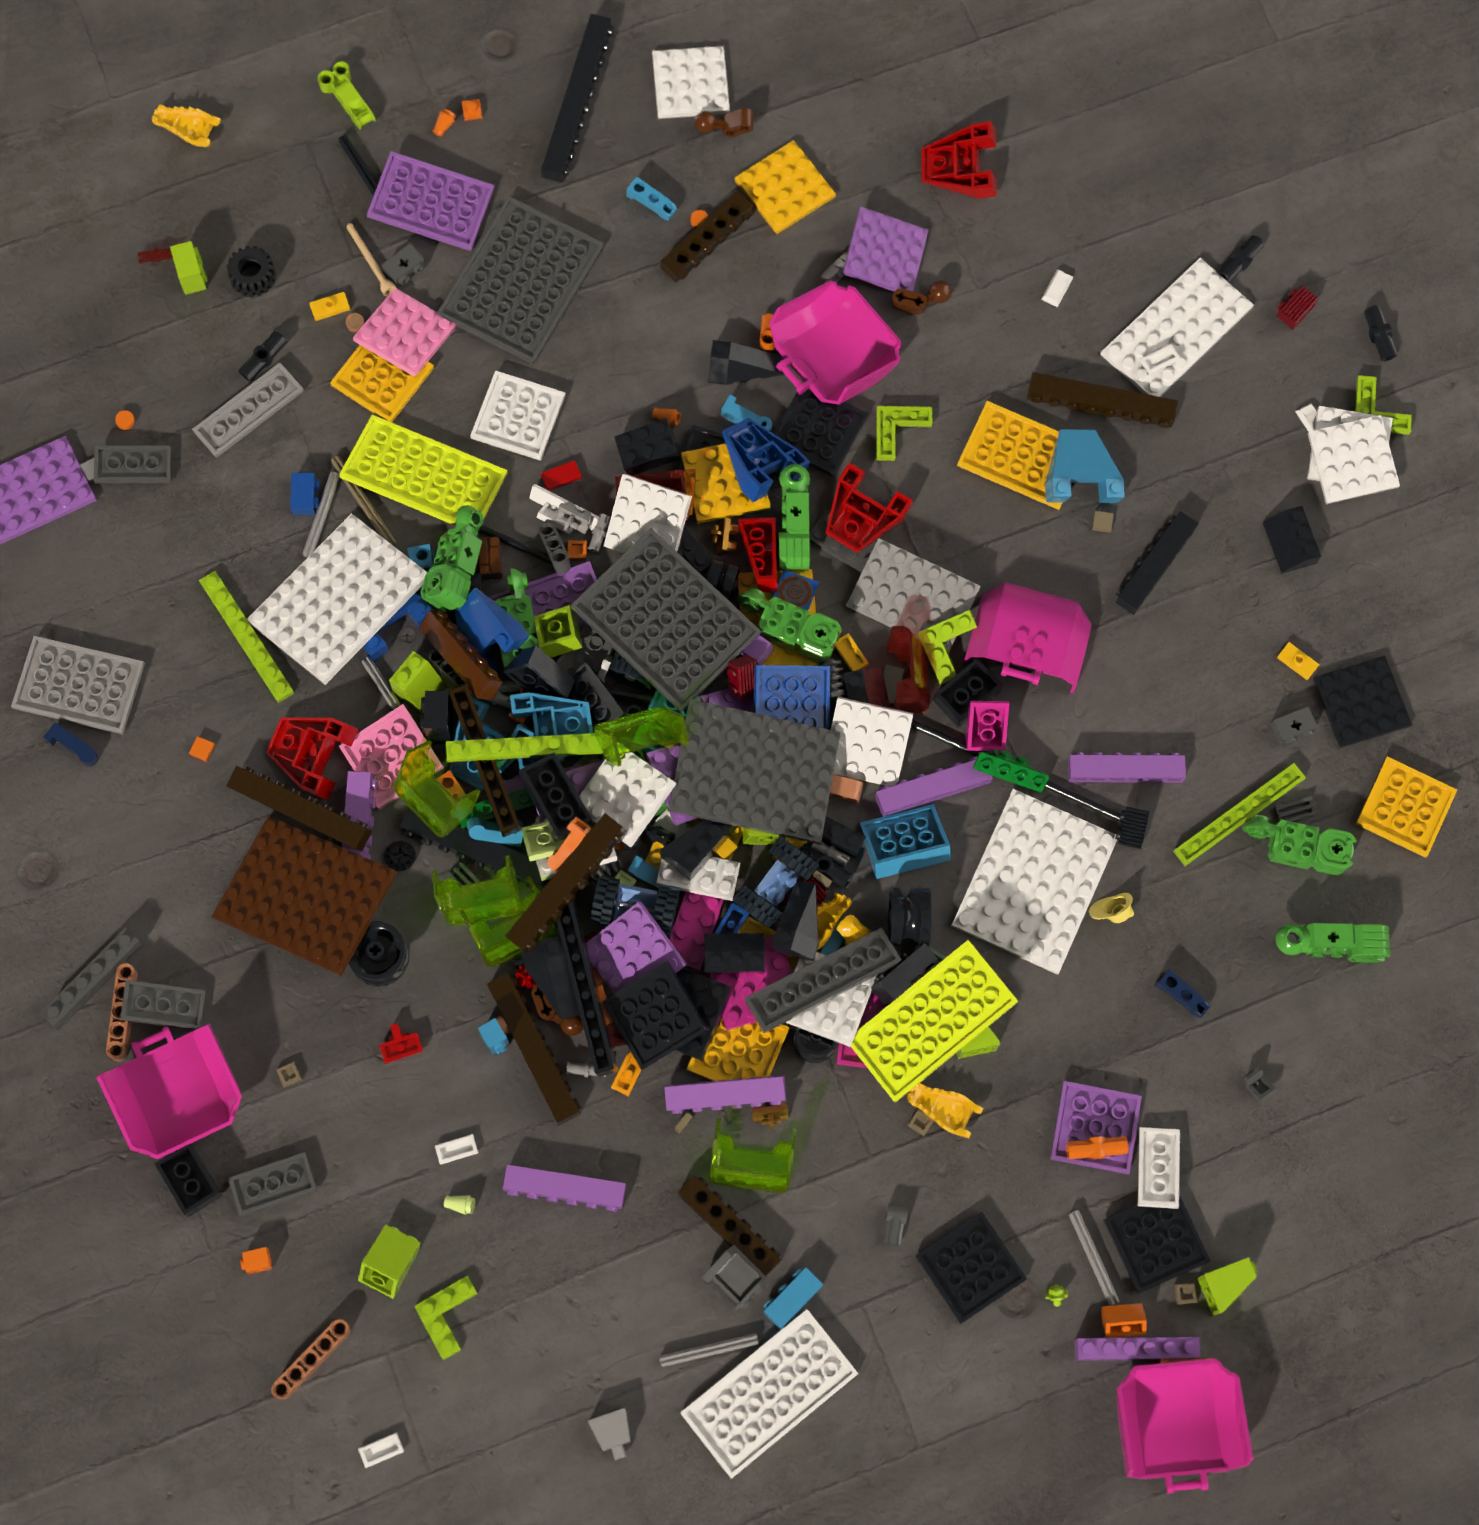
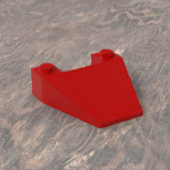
M992 122L972 124L921 148L922 182L978 199L996 197L997 179L992 170L979 172V150L997 147L996 129Z
M848 463L838 480L825 534L854 552L859 553L902 523L912 508L913 500L896 491L887 507H884L857 491L865 479V471Z
M281 717L266 750V754L301 789L329 800L336 782L322 777L336 741L352 747L359 729L334 718Z

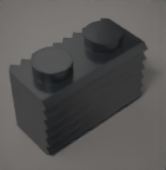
M1126 806V810L1122 809L1120 821H1123L1122 828H1117L1115 837L1118 840V844L1141 849L1149 811Z

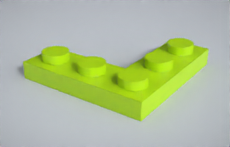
M1358 375L1356 380L1355 412L1393 418L1391 433L1410 435L1412 415L1375 411L1377 377Z
M877 406L876 461H895V426L932 427V407Z
M967 610L918 632V636L940 685L958 675L943 642L978 627L971 610Z
M468 1276L414 1306L443 1360L461 1351L442 1314L477 1295Z

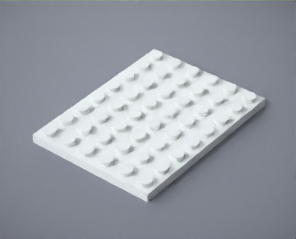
M351 513L317 547L312 556H309L247 620L259 632L326 685L423 585L427 572Z
M1013 789L951 927L1058 975L1117 842L1115 839L1116 834Z

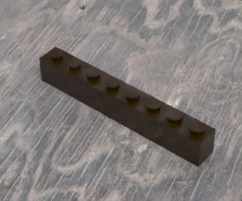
M1032 372L1027 400H1031L1034 403L1043 402L1053 407L1063 406L1070 410H1084L1089 414L1099 413L1106 417H1120L1125 421L1135 420L1146 425L1155 424L1161 428H1172L1178 400L1035 372Z
M464 685L450 690L449 694L466 740L487 739L468 686ZM474 761L502 837L520 832L519 822L496 761Z
M236 765L226 787L361 852L363 851L372 833V830L366 828L368 824L358 819L355 823L350 820L352 816L340 812V815L334 813L335 808L324 804L322 807L318 805V800L310 796L307 799L301 797L303 793L292 788L289 791L285 789L287 785L277 780L275 784L270 782L271 777L262 773L257 776L253 774L254 769L246 765L243 768Z
M604 813L505 937L526 954L529 951H533L538 944V939L548 933L551 923L561 917L564 907L574 901L577 891L579 889L582 890L587 885V879L590 875L595 874L599 870L603 859H607L612 854V848L616 843L619 844L624 839V833L626 832L624 827Z
M507 973L487 983L558 1126L579 1116L578 1110L581 1109V1106L576 1098L572 1099L569 1093L572 1089L568 1081L563 1082L560 1076L563 1074L559 1063L554 1064L551 1058L554 1054L550 1046L546 1047L542 1040L546 1038L541 1028L536 1029L534 1025L536 1019L532 1011H527L525 1005L528 1003L524 995L518 994L516 988L519 985L514 977L510 978Z

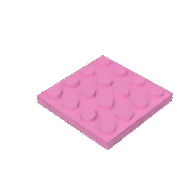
M394 288L354 335L353 341L416 377L456 329V324L438 316L436 311Z
M404 704L359 732L355 737L352 747L343 743L339 745L355 772H371L377 778V789H374L373 797L376 799V806L379 810L444 768Z

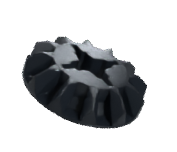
M402 840L393 842L387 847L384 854L387 865L395 871L409 869L416 859V853L412 845ZM401 848L402 853L406 856L402 857L399 863L398 858L394 855L398 854Z

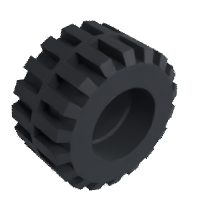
M245 246L246 249L242 250V248H239L237 253L233 252V258L229 257L227 273L233 288L238 293L241 292L243 296L249 294V297H254L257 294L258 297L261 296L262 292L267 293V288L271 289L273 287L272 282H275L276 272L272 259L267 252L265 253L264 249L260 248L258 250L257 246H253V248ZM256 266L261 268L255 276L246 277L242 275L243 271L248 267Z

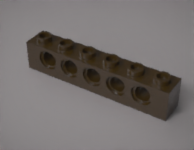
M737 190L661 260V270L676 283L680 279H685L693 267H698L706 255H711L718 244L724 243L731 232H736L744 220L747 221L753 215V204ZM731 213H736V214H738V215H736V216H731L730 214H731ZM722 224V225H724L725 227L719 228V227H717V225ZM710 236L712 239L707 240L704 237ZM693 248H698L699 250H698V251H692L691 249H693ZM679 260H686L687 262H685V263H680V262H678V261H679Z
M694 1175L678 1192V1196L730 1247L735 1245L767 1277L781 1262L779 1258L781 1256L780 1253L773 1247L769 1249L764 1244L766 1240L759 1233L755 1235L750 1230L752 1226L745 1219L740 1220L736 1216L737 1211L731 1205L726 1207L721 1202L723 1198L715 1190L711 1192L707 1188L709 1184L701 1176L697 1178ZM705 1193L708 1197L707 1201L704 1203L698 1202L696 1200L697 1194ZM713 1207H719L722 1210V1214L714 1217L711 1215L710 1210ZM727 1221L735 1222L736 1229L728 1231L725 1228V1223ZM742 1235L750 1237L751 1242L748 1245L740 1243L739 1238ZM756 1249H762L765 1252L763 1259H756L754 1257Z

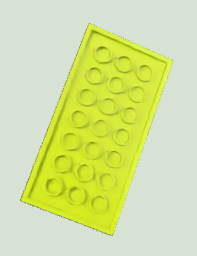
M371 415L339 476L341 479L456 526V513L463 505H469L479 510L484 520L508 472L506 469Z
M967 940L895 1001L856 1032L851 1047L896 1103L1019 1001L972 943Z

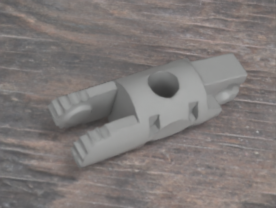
M848 251L841 255L821 275L822 280L825 281L824 284L829 281L838 282L844 276L842 272Z

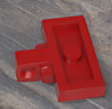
M398 1023L390 1025L393 1036L388 1037L389 1042L379 1045L385 1064L423 1052L418 1033L407 1035L406 1032L401 1033Z

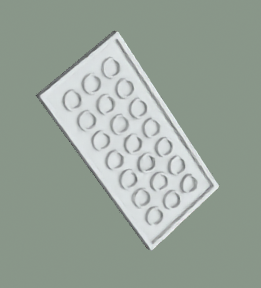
M1199 258L1101 351L1100 355L1143 394L1161 397L1237 324L1254 305L1203 259ZM1172 343L1181 359L1148 375L1140 359Z
M805 1310L680 1414L732 1479L853 1379L858 1372L811 1313Z

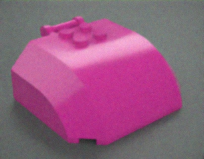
M829 281L778 307L769 323L775 348L784 358V360L777 364V369L787 376L799 394L804 393L810 388L821 402L839 405L875 385L900 362L899 349L901 347V340L859 291L852 286L845 288L837 286V282ZM789 365L794 369V371H795V372L800 376V378L804 381L803 383H802V382L796 377V375L790 370V368L788 367Z
M1007 582L983 593L975 618L978 627L972 629L963 664L967 665L970 657L989 658L1003 662L1001 676L1006 677V675L1038 685L1041 673L1062 678L1071 684L1069 693H1074L1091 631V622L1079 602ZM1009 664L1033 670L1035 674L1009 668Z
M210 1023L174 1040L169 1027L166 1026L162 1028V1031L139 1042L136 1040L131 1043L137 1058L96 1076L130 1150L140 1152L155 1159H159L232 1124L242 1098L236 1079ZM164 1038L167 1039V1044L143 1055L142 1048Z
M1217 1359L1134 1366L1117 1388L1118 1424L1126 1477L1137 1479L1165 1478L1166 1493L1170 1494L1179 1490L1200 1488L1201 1490H1208L1207 1473L1226 1472L1249 1466L1253 1461V1454L1239 1376L1227 1370ZM1199 1474L1200 1480L1172 1481V1477Z

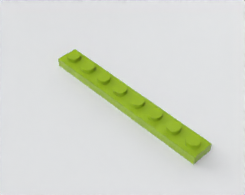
M216 571L200 579V584L276 701L279 703L293 695L294 691Z
M602 733L446 741L447 762L546 757L554 752L556 756L603 754Z
M1293 763L1173 852L1186 867L1249 821L1252 815L1260 813L1304 781L1306 777Z

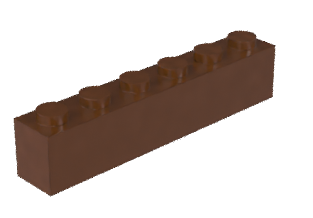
M429 610L419 627L420 631L478 699L492 700L503 683L498 677V673L488 665L486 659L480 656L478 650L468 642V638L457 629V625L449 620L445 612Z

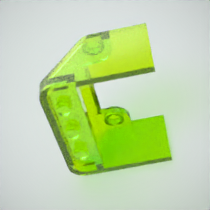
M666 707L651 708L594 726L595 736L606 760L616 766H622L621 762L626 758L625 754L657 744L665 748L674 747L676 743H681L685 746L690 745L684 715Z
M429 740L406 751L394 783V789L404 803L438 837H444L453 831L472 812L480 791L476 789L455 799L433 777L435 764L427 756L432 744Z
M509 855L505 856L506 867H502L497 871V879L460 886L458 881L452 878L441 881L437 871H432L434 897L448 925L461 926L516 915L522 912L523 905L517 875Z
M530 876L527 877V880L533 892L522 899L521 904L524 910L491 927L484 920H476L470 923L464 910H460L462 918L485 964L489 967L498 966L521 954L522 950L506 938L505 935L540 893ZM553 922L548 933L545 936H541L537 942L552 938L555 935L556 928Z
M717 1118L710 1180L714 1184L777 1193L787 1191L790 1184L796 1128H792L791 1142L781 1141L776 1143L773 1152L734 1147V1139L730 1135L719 1133L721 1118Z

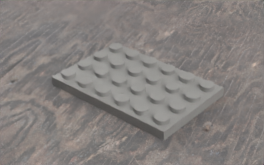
M878 538L846 607L921 642L918 632L970 610L981 586ZM957 636L943 642L948 654Z
M33 636L11 707L12 709L123 735L145 663L136 659Z

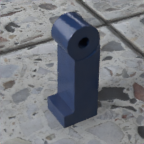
M56 722L43 737L52 746L56 742L77 755L86 766H94L98 761V755L92 747Z
M1170 969L1154 985L1159 990H1163L1197 1018H1202L1210 1008L1208 1002Z

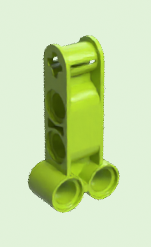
M339 61L334 64L333 72L324 70L319 73V86L323 93H333L352 121L361 130L365 124L375 121V117L351 84L348 64Z

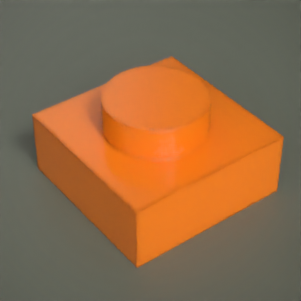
M479 99L462 101L465 121L482 119Z

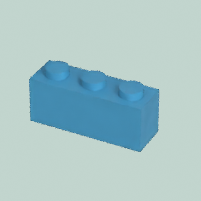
M799 1268L792 1276L794 1280L789 1285L785 1283L777 1291L780 1295L775 1300L771 1298L763 1306L766 1308L763 1313L780 1330L823 1286L807 1268L803 1271Z

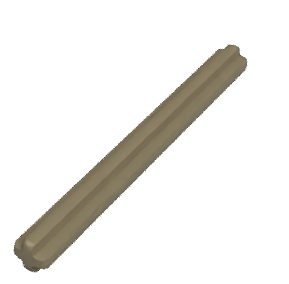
M335 456L331 459V462L340 474L345 464L340 456ZM342 479L377 533L395 546L396 540L360 486Z

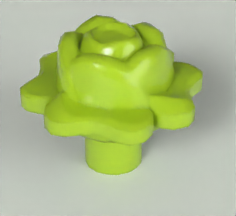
M1055 1284L1045 1291V1298L1053 1301L1054 1306H1060L1061 1300L1068 1297V1290Z

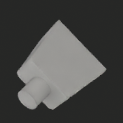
M625 1408L588 1420L603 1452L611 1449L614 1460L626 1457L623 1445L631 1441Z

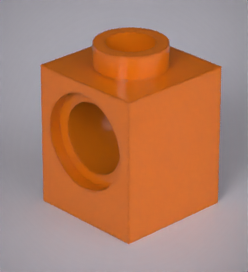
M267 1247L242 1252L243 1258H240L242 1270H245L247 1274L273 1269L270 1252Z

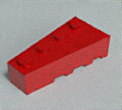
M776 517L738 519L740 535L757 589L762 592H778Z

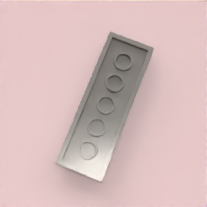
M279 362L192 430L217 458L304 392V390Z

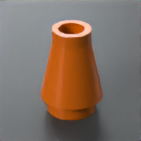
M447 109L440 111L432 132L442 137L455 122V114Z
M655 407L652 418L659 421L667 418L672 427H677L680 422L681 413L677 409Z

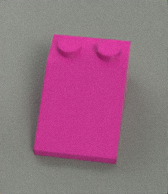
M970 701L965 737L967 751L1006 750L1009 701Z

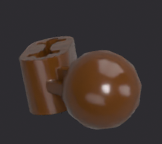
M743 108L725 114L722 119L716 118L710 111H701L695 117V127L704 134L711 133L714 129H723V135L735 137L753 130L754 112L751 109Z
M943 280L935 281L930 286L929 292L924 295L906 289H897L893 293L892 305L899 311L920 315L930 303H944L948 301L952 295V289L950 284Z
M537 984L532 988L531 993L537 1012L545 1022L554 1021L559 1023L562 1031L570 1036L578 1035L583 1031L581 1016L561 1020L545 995L543 994L544 1001L540 998V990ZM545 1004H546V1006H547L550 1010H552V1011H550V1015H549V1016H547L546 1014H544V1013H546Z

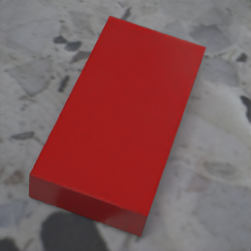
M575 460L540 473L548 491L582 479Z

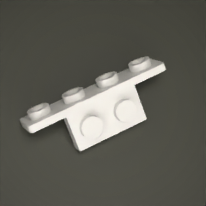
M534 484L529 498L543 505L538 512L537 518L546 523H552L556 528L570 534L574 529L570 528L567 532L564 530L565 524L556 520L559 505L570 501ZM575 505L576 511L581 513L583 510H585ZM592 513L588 529L593 530L596 527L599 516Z

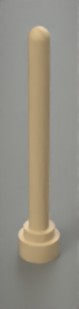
M348 223L346 226L347 230L380 281V290L383 295L388 296L396 286L392 281L386 279L354 225Z

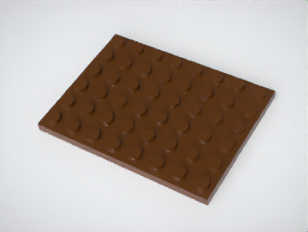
M268 816L215 909L212 918L338 976H342L392 885L397 872L387 866Z

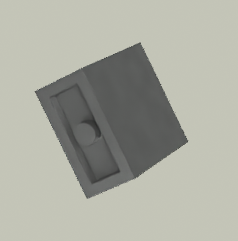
M735 1245L726 1250L702 1277L707 1283L713 1279L737 1303V1306L734 1308L736 1311L742 1307L746 1309L754 1301L751 1297L754 1294L758 1296L766 1288L763 1284L768 1280Z

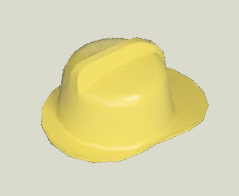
M1121 893L1098 900L1090 907L1089 915L1093 919L1107 918L1113 923H1121L1134 915L1131 906L1133 901L1132 895Z

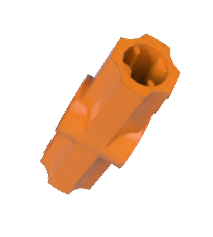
M1126 1136L1112 1138L1092 1137L1087 1140L1066 1142V1154L1068 1160L1081 1158L1102 1159L1112 1155L1128 1154V1140Z

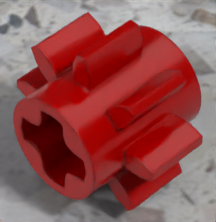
M524 964L519 966L515 974L518 985L522 987L526 985L527 989L534 987L536 983L526 972Z

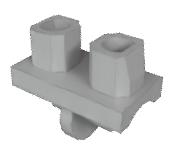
M571 502L561 503L558 507L556 520L565 524L564 530L568 532L570 528L586 534L592 513L587 510H583L581 513L576 511L575 504Z

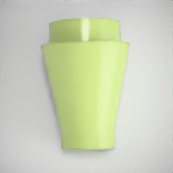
M470 1195L446 1196L444 1207L464 1215L472 1214L475 1207V1198H471Z

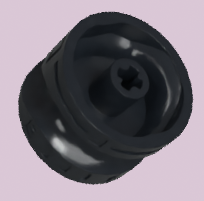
M890 887L888 939L893 946H901L902 941L909 938L915 941L917 947L924 943L929 947L932 917L930 888H912L909 894L904 896L900 888Z
M371 921L349 962V966L356 977L363 983L375 987L387 986L397 981L404 974L409 959L408 949L396 928L385 922Z

